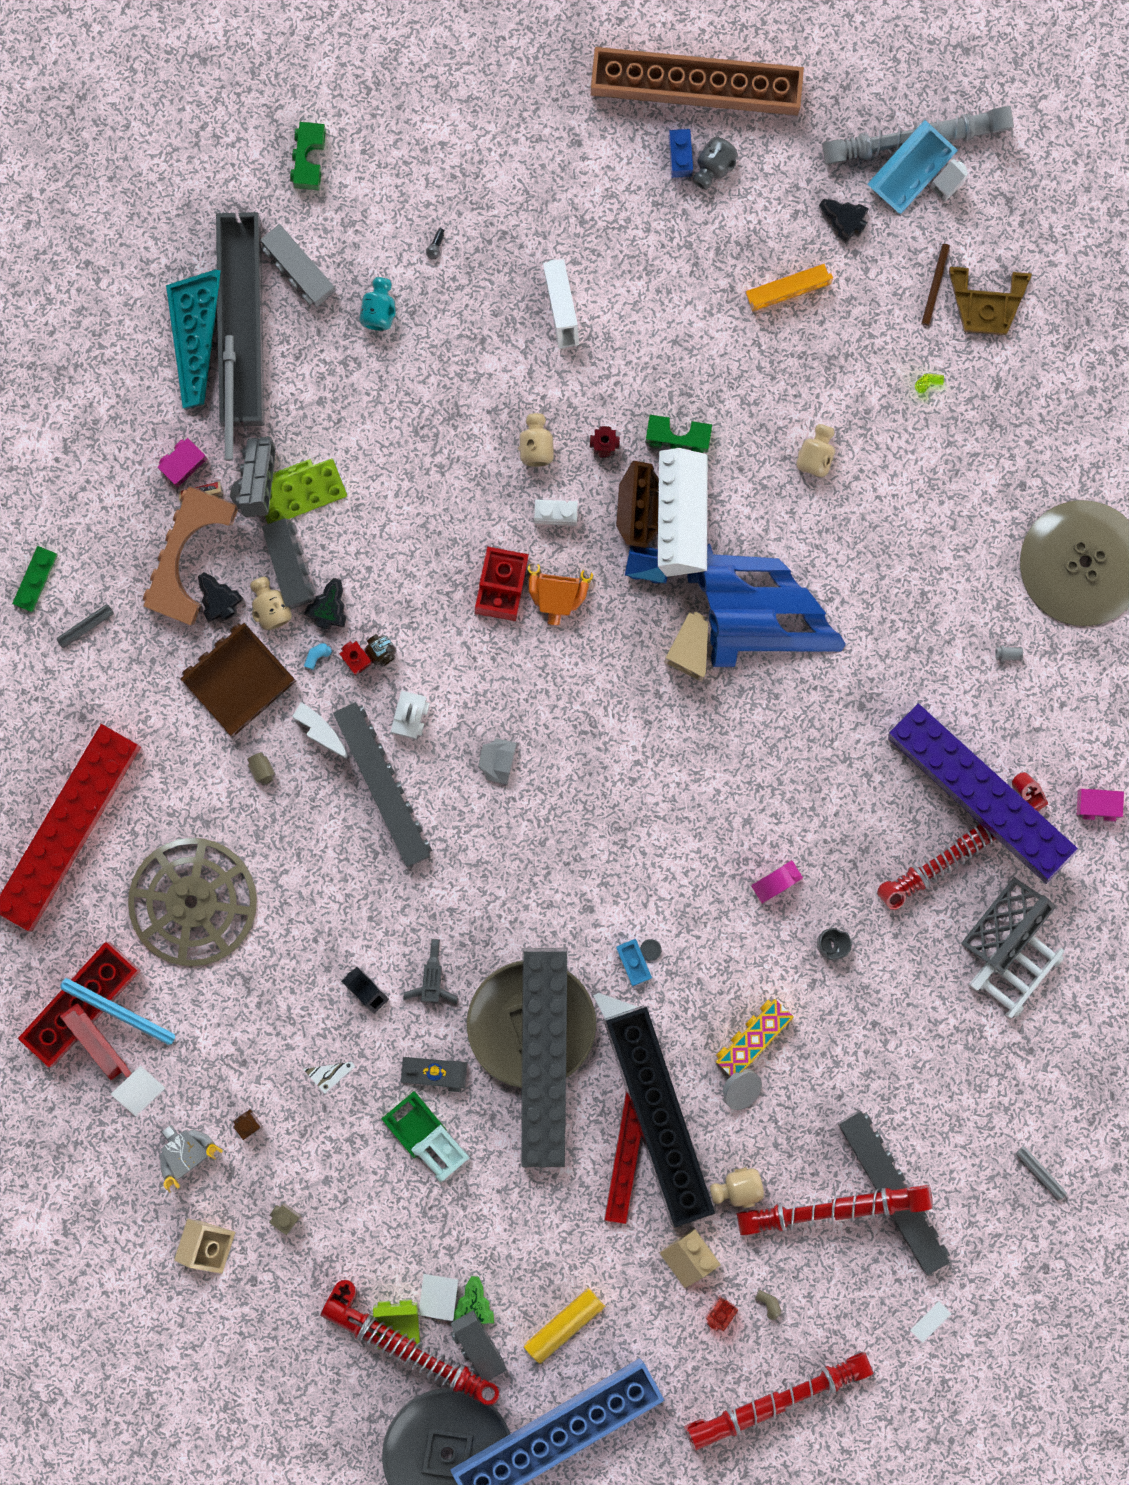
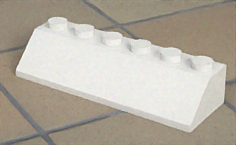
M682 448L659 451L658 567L666 577L707 571L708 456Z

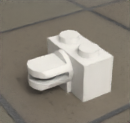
M401 690L391 728L392 734L417 739V735H422L424 723H421L423 714L427 715L430 703L426 702V696Z

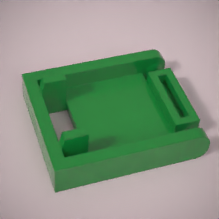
M413 1091L381 1118L413 1158L417 1156L411 1151L412 1148L425 1139L438 1126L442 1125L448 1131L416 1091ZM409 1101L414 1108L397 1121L393 1114Z

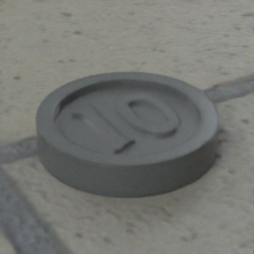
M654 939L645 940L640 947L644 959L649 961L658 959L662 953L660 943Z

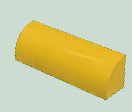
M588 1287L524 1344V1348L539 1364H542L606 1306Z

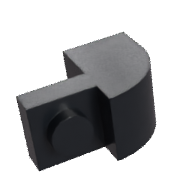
M358 967L349 972L341 981L373 1014L389 1000L370 977Z

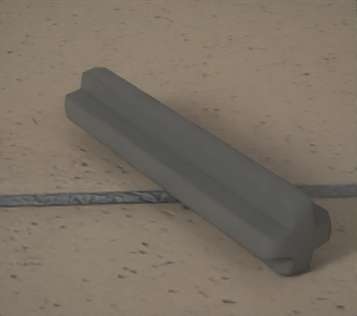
M108 604L104 605L57 637V642L61 647L65 648L114 614L112 608Z

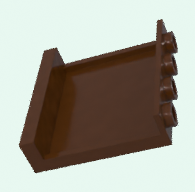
M245 622L242 625L240 623L235 625L230 630L231 634L226 639L224 637L219 639L214 644L215 648L210 653L208 651L203 653L198 658L199 662L194 667L189 666L182 672L183 676L180 678L231 737L238 734L297 682Z

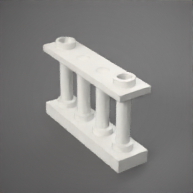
M1035 936L1031 938L1028 943L1049 960L1040 969L1021 952L1015 958L1036 976L1029 986L1008 969L1001 974L987 962L968 986L974 991L985 989L1009 1009L1005 1016L1008 1018L1017 1017L1024 1009L1022 1004L1053 966L1057 967L1063 960L1062 954L1065 951L1062 948L1057 949L1054 953ZM997 950L993 953L990 959H992V957L996 954ZM992 972H998L1022 992L1015 1003L990 983L988 977Z

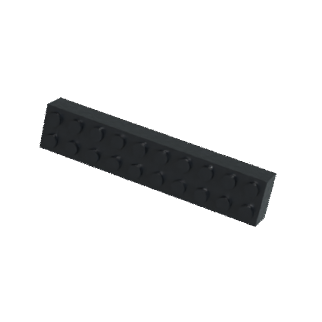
M643 1005L603 1019L670 1224L676 1228L715 1214L647 1006Z

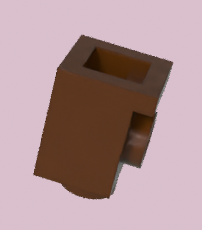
M251 1109L233 1121L235 1124L233 1127L242 1140L247 1139L263 1127Z

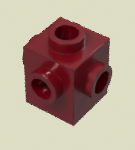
M600 426L599 429H595L594 435H590V448H594V454L598 455V457L609 458L611 455H615V449H619L620 436H616V430H612V427ZM601 438H608L609 442L603 443Z

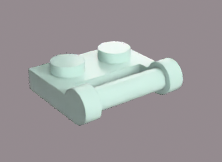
M442 1125L438 1126L411 1150L416 1156L419 1155L436 1174L435 1178L439 1182L445 1180L469 1159L467 1153ZM430 1146L447 1165L445 1168L442 1169L425 1150L427 1147Z

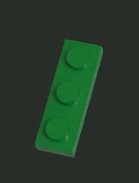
M40 546L36 547L13 600V605L33 613L58 556L57 553Z

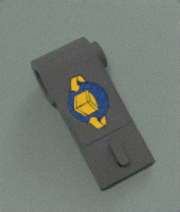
M403 1057L401 1083L448 1087L450 1092H461V1088L466 1087L468 1062Z

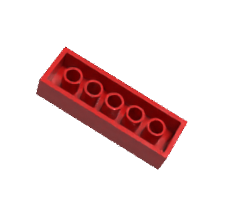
M106 941L76 973L71 981L113 1002L141 970L111 942ZM63 990L55 996L17 1038L49 1068L54 1067L78 1041L60 1016L77 1003L93 1023L104 1012Z

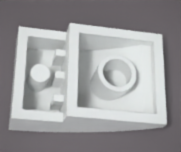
M300 702L292 717L310 728L307 736L347 760L349 755L345 746L330 725L314 710Z

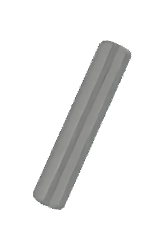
M1022 1147L1017 1151L1016 1155L1056 1199L1061 1200L1066 1196L1067 1192L1027 1148Z

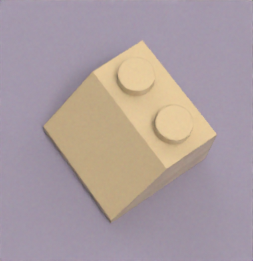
M187 1218L174 1261L189 1268L222 1274L235 1231Z
M694 1227L659 1252L684 1288L704 1278L721 1265Z

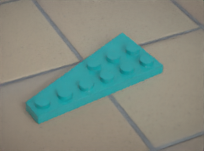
M215 269L166 285L182 408L184 409L205 404L221 270Z

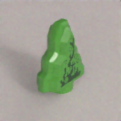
M479 1276L470 1277L465 1286V1295L458 1300L453 1321L474 1310L482 1324H494V1312L489 1308V1300L484 1297V1287Z

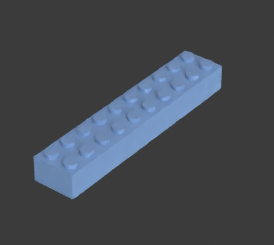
M639 1358L450 1470L458 1485H523L665 1400L645 1363Z

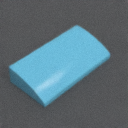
M924 120L867 185L901 215L958 150L932 125Z

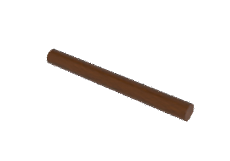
M942 244L921 323L923 325H930L950 249L948 244Z

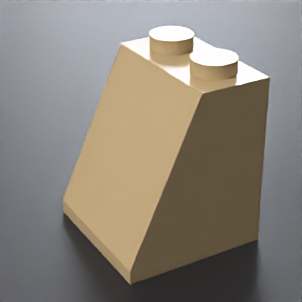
M689 612L664 663L702 682L706 674L708 622L705 621L706 617L700 613L694 612L692 614Z

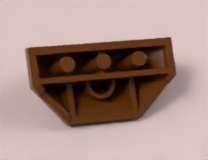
M632 461L619 483L616 527L627 545L647 548L649 543L658 534L659 478L654 472L653 464Z

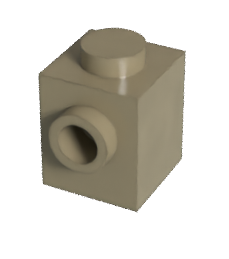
M283 1203L281 1207L276 1205L269 1215L272 1219L269 1223L287 1235L301 1215Z

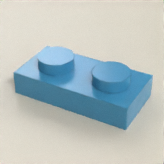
M636 938L616 946L632 986L652 978Z

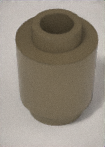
M263 752L247 759L249 770L256 784L261 783L263 786L274 780L273 776L276 774Z

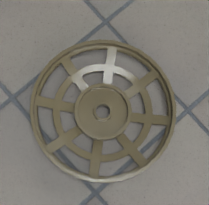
M203 838L178 839L166 843L153 851L138 867L131 882L128 898L129 917L133 929L141 942L159 958L181 966L207 965L231 954L247 937L253 925L257 907L256 887L252 875L244 862L229 848L215 841ZM198 844L195 857L179 858L169 863L163 854L164 851L179 845ZM206 846L223 852L235 862L236 866L225 872L216 863L204 859ZM156 858L162 869L154 876L149 889L136 888L142 872ZM194 863L191 876L180 878L173 869L182 864ZM202 865L213 869L220 876L209 883L200 877ZM241 872L249 889V907L236 905V891L231 879ZM164 874H167L173 884L169 887L167 893L156 892L155 888ZM224 883L229 891L230 904L218 902L215 890ZM191 895L197 898V905L193 908H189L186 905V899ZM135 897L147 899V912L152 925L143 932L138 925L135 915ZM153 900L165 902L167 914L157 920L154 913ZM216 910L228 912L224 923L216 930L210 919L214 916ZM235 913L248 915L241 933L228 946L221 935L230 926ZM172 920L181 925L180 939L169 934L163 927ZM203 926L209 934L208 937L199 940H189L190 931L193 927ZM158 932L166 940L179 945L178 958L160 951L150 943L148 938ZM214 941L221 950L216 955L207 958L187 959L188 947L202 946Z

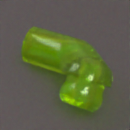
M923 374L916 381L915 390L918 393H925L932 384L943 385L944 375Z

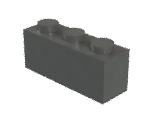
M474 1310L451 1323L453 1328L451 1336L456 1344L460 1343L462 1345L461 1352L465 1360H471L473 1364L471 1369L477 1375L476 1378L480 1376L482 1380L489 1381L507 1371L504 1360Z

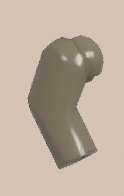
M758 1290L755 1300L766 1304L768 1310L767 1317L770 1320H776L781 1315V1308L777 1298Z

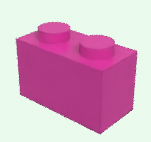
M189 438L185 441L183 439L174 446L175 450L170 455L166 454L159 461L158 469L177 488L208 459Z
M1079 789L1076 815L1082 816V820H1095V817H1104L1103 821L1116 822L1117 818L1123 817L1124 791Z

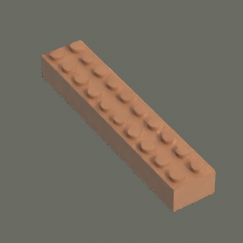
M595 47L590 96L798 116L801 106L804 67Z

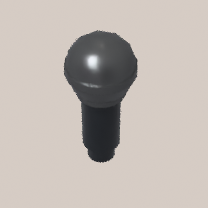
M442 228L438 229L432 244L426 248V255L430 259H436L440 256V244L445 231Z

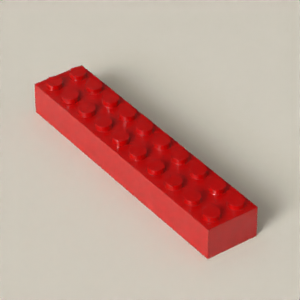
M100 724L0 894L1 916L23 929L33 932L139 752L140 745Z

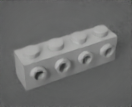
M280 223L260 239L263 245L261 247L262 251L268 258L272 256L277 261L275 266L282 274L286 272L290 276L288 281L295 289L299 287L302 290V297L309 305L313 303L317 308L336 292L333 284Z

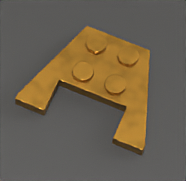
M950 266L949 275L964 332L1007 335L1032 273L1012 272L1010 293L968 290L969 268Z

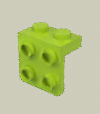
M412 1299L399 1300V1303L391 1304V1301H379L378 1305L373 1306V1317L377 1318L379 1323L385 1322V1326H392L394 1331L400 1330V1334H407L409 1339L415 1338L417 1344L420 1342L418 1302H412Z

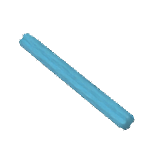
M67 978L60 985L61 990L168 1045H171L175 1039L174 1033Z

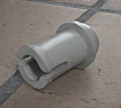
M1000 645V647H996L995 658L1000 660V662L1004 660L1022 661L1023 648Z

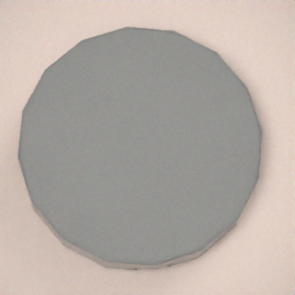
M744 1069V1072H736L726 1081L722 1091L724 1094L723 1101L731 1109H745L758 1098L762 1082L761 1078L753 1070Z

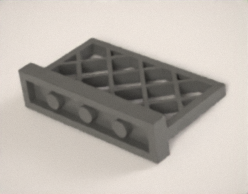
M1013 877L961 944L1003 974L1056 907L1049 898L1039 894ZM1016 885L1021 887L1022 895L1011 897V891ZM1032 897L1039 899L1034 906L1027 907L1026 899ZM1022 900L1023 908L1012 910V902ZM1008 903V912L998 913V907L1001 904ZM1023 913V920L1020 923L1014 924L1013 915ZM1009 916V925L999 927V918ZM994 920L995 928L985 930L984 925L986 922ZM1010 930L1008 939L1000 941V932ZM995 933L996 942L986 944L985 935ZM981 936L982 945H970L974 937ZM997 947V952L992 959L987 957L986 949Z

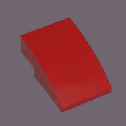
M487 546L474 614L516 622L529 554Z

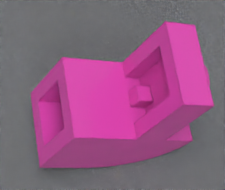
M791 860L752 884L751 887L763 904L803 879V877Z

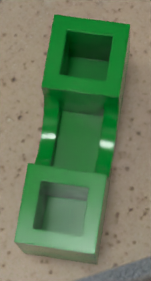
M299 122V128H295L294 140L297 141V149L293 148L292 161H295V168L290 171V182H293L294 188L320 191L321 166L309 163L306 157L312 150H324L325 124Z
M650 414L645 443H649V447L652 448L668 446L670 449L682 448L699 453H708L712 424L691 421L689 432L686 435L677 436L670 430V417Z

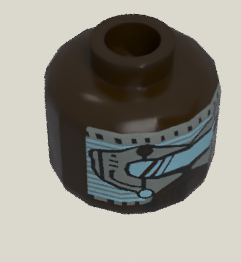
M375 634L367 640L368 645L365 648V653L374 665L384 667L396 658V647L388 636H378Z

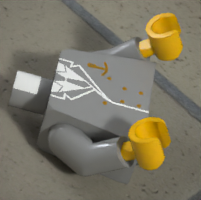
M172 1125L167 1127L161 1133L169 1143L161 1148L162 1153L160 1155L165 1189L171 1193L170 1186L172 1184L178 1189L180 1185L175 1178L177 1180L208 1156L216 1160L214 1152L217 1150L222 1153L223 1150L216 1146L205 1133L197 1130L189 1131L187 1129L178 1134Z

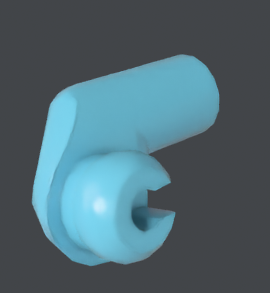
M320 643L311 648L304 667L314 670L318 658L330 656L332 652L331 647L325 643Z

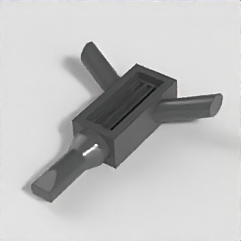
M431 939L430 957L427 964H424L423 986L404 992L403 1001L422 995L421 1002L439 1003V997L457 1005L458 996L440 988L442 966H440L438 958L440 939Z

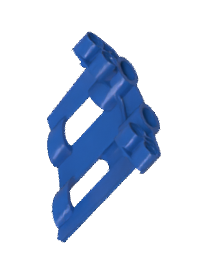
M707 544V571L687 574L688 583H698L701 590L706 593L709 603L710 642L713 646L711 652L712 667H735L738 651L841 652L846 645L840 633L836 632L825 618L826 612L807 588L798 585L791 575V570L779 558L713 554L711 545ZM736 571L768 572L778 587H753L736 575ZM776 614H802L804 621L813 632H786L778 623Z

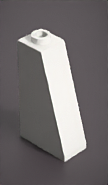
M564 259L550 260L543 263L558 348L579 345L578 324Z

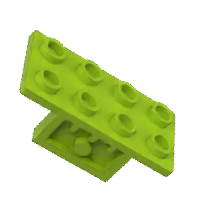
M310 458L274 472L269 511L267 515H264L267 523L270 524L284 518L290 519L347 497V492L334 459L331 458L313 465Z

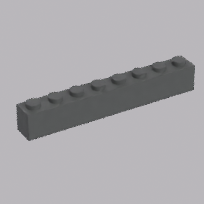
M354 702L333 712L406 867L408 868L431 857L429 854L432 851L427 839L422 840L420 833L423 830L418 820L413 821L410 815L414 811L409 801L404 802L401 796L405 792L400 782L395 783L392 777L395 771L391 763L386 764L383 758L386 755L381 743L376 744L374 737L377 734L372 724L367 725L364 719L368 715L363 705L358 706Z
M858 1110L837 1123L876 1190H881L882 1188H889L891 1190L906 1188L903 1183L906 1180L900 1169L896 1170L892 1162L895 1160L889 1150L885 1151L881 1143L884 1141L878 1131L873 1132L870 1126L873 1122L867 1112L863 1114L862 1111ZM910 1210L896 1211L891 1215L927 1276L950 1263L947 1258L950 1256L944 1244L940 1246L936 1239L939 1237L933 1225L929 1227L925 1221L928 1218L925 1211L910 1212Z

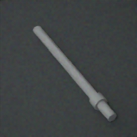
M227 335L225 336V352H223V362H225V461H233L234 362H236V353L234 352V336Z

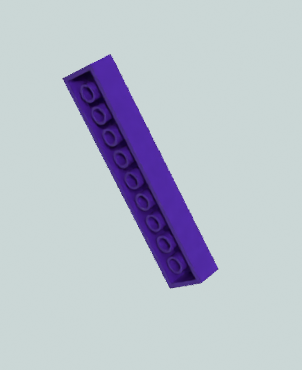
M919 703L889 732L888 740L1045 884L1076 854L1078 848Z

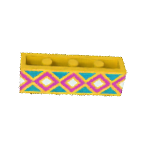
M776 999L765 1001L759 1008L762 1012L757 1017L753 1015L745 1023L747 1028L742 1033L738 1031L730 1039L733 1043L728 1048L723 1047L715 1055L718 1058L715 1062L730 1076L736 1072H743L794 1018Z

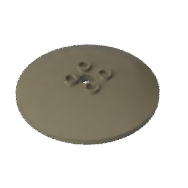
M1088 500L1066 502L1051 508L1041 515L1027 532L1020 552L1021 578L1032 601L1048 616L1074 626L1099 625L1125 612L1129 608V519L1108 505ZM1082 556L1090 559L1089 567L1080 565L1079 561Z
M522 960L509 963L491 973L477 988L467 1013L468 1040L478 1062L496 1079L520 1088ZM568 970L566 1078L573 1074L585 1061L592 1048L596 1033V1015L591 997L580 980Z

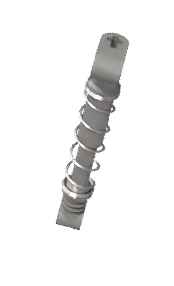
M1011 106L995 108L978 115L962 114L960 118L957 115L956 119L939 121L937 119V122L929 123L946 140L952 141L950 142L951 144L957 139L963 138L965 141H969L974 136L1014 128ZM918 122L917 126H914V130L902 132L899 126L898 133L883 135L882 131L879 130V136L869 137L868 133L863 132L858 137H855V140L850 138V141L848 139H845V141L839 139L824 142L822 147L825 164L846 161V158L848 160L856 159L857 156L864 160L871 159V157L876 158L879 151L888 150L894 155L889 149L896 148L897 151L919 127L920 123Z

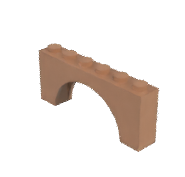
M188 487L181 495L180 501L182 505L180 510L177 509L173 516V521L175 522L173 529H169L167 532L165 550L162 549L159 553V566L151 574L150 581H152L150 589H146L143 601L145 603L143 606L188 625H194L202 604L193 600L181 583L179 575L181 552L188 539L202 527L215 523L232 526L238 508L232 502L197 488Z

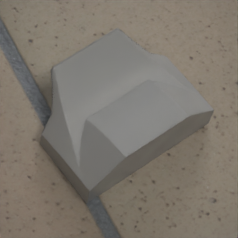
M496 738L493 742L483 745L478 768L483 771L486 780L508 784L517 743Z

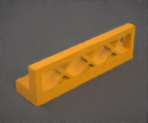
M824 263L747 290L745 294L751 310L754 312L831 285L833 276L832 273L828 274Z

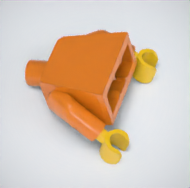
M529 564V594L534 604L540 607V612L548 613V624L560 625L561 615H570V612L577 610L586 599L589 588L588 583L591 582L593 573L591 572L589 579L583 577L584 570L579 578L541 574L539 564L537 565L538 570L536 572L531 571V565Z

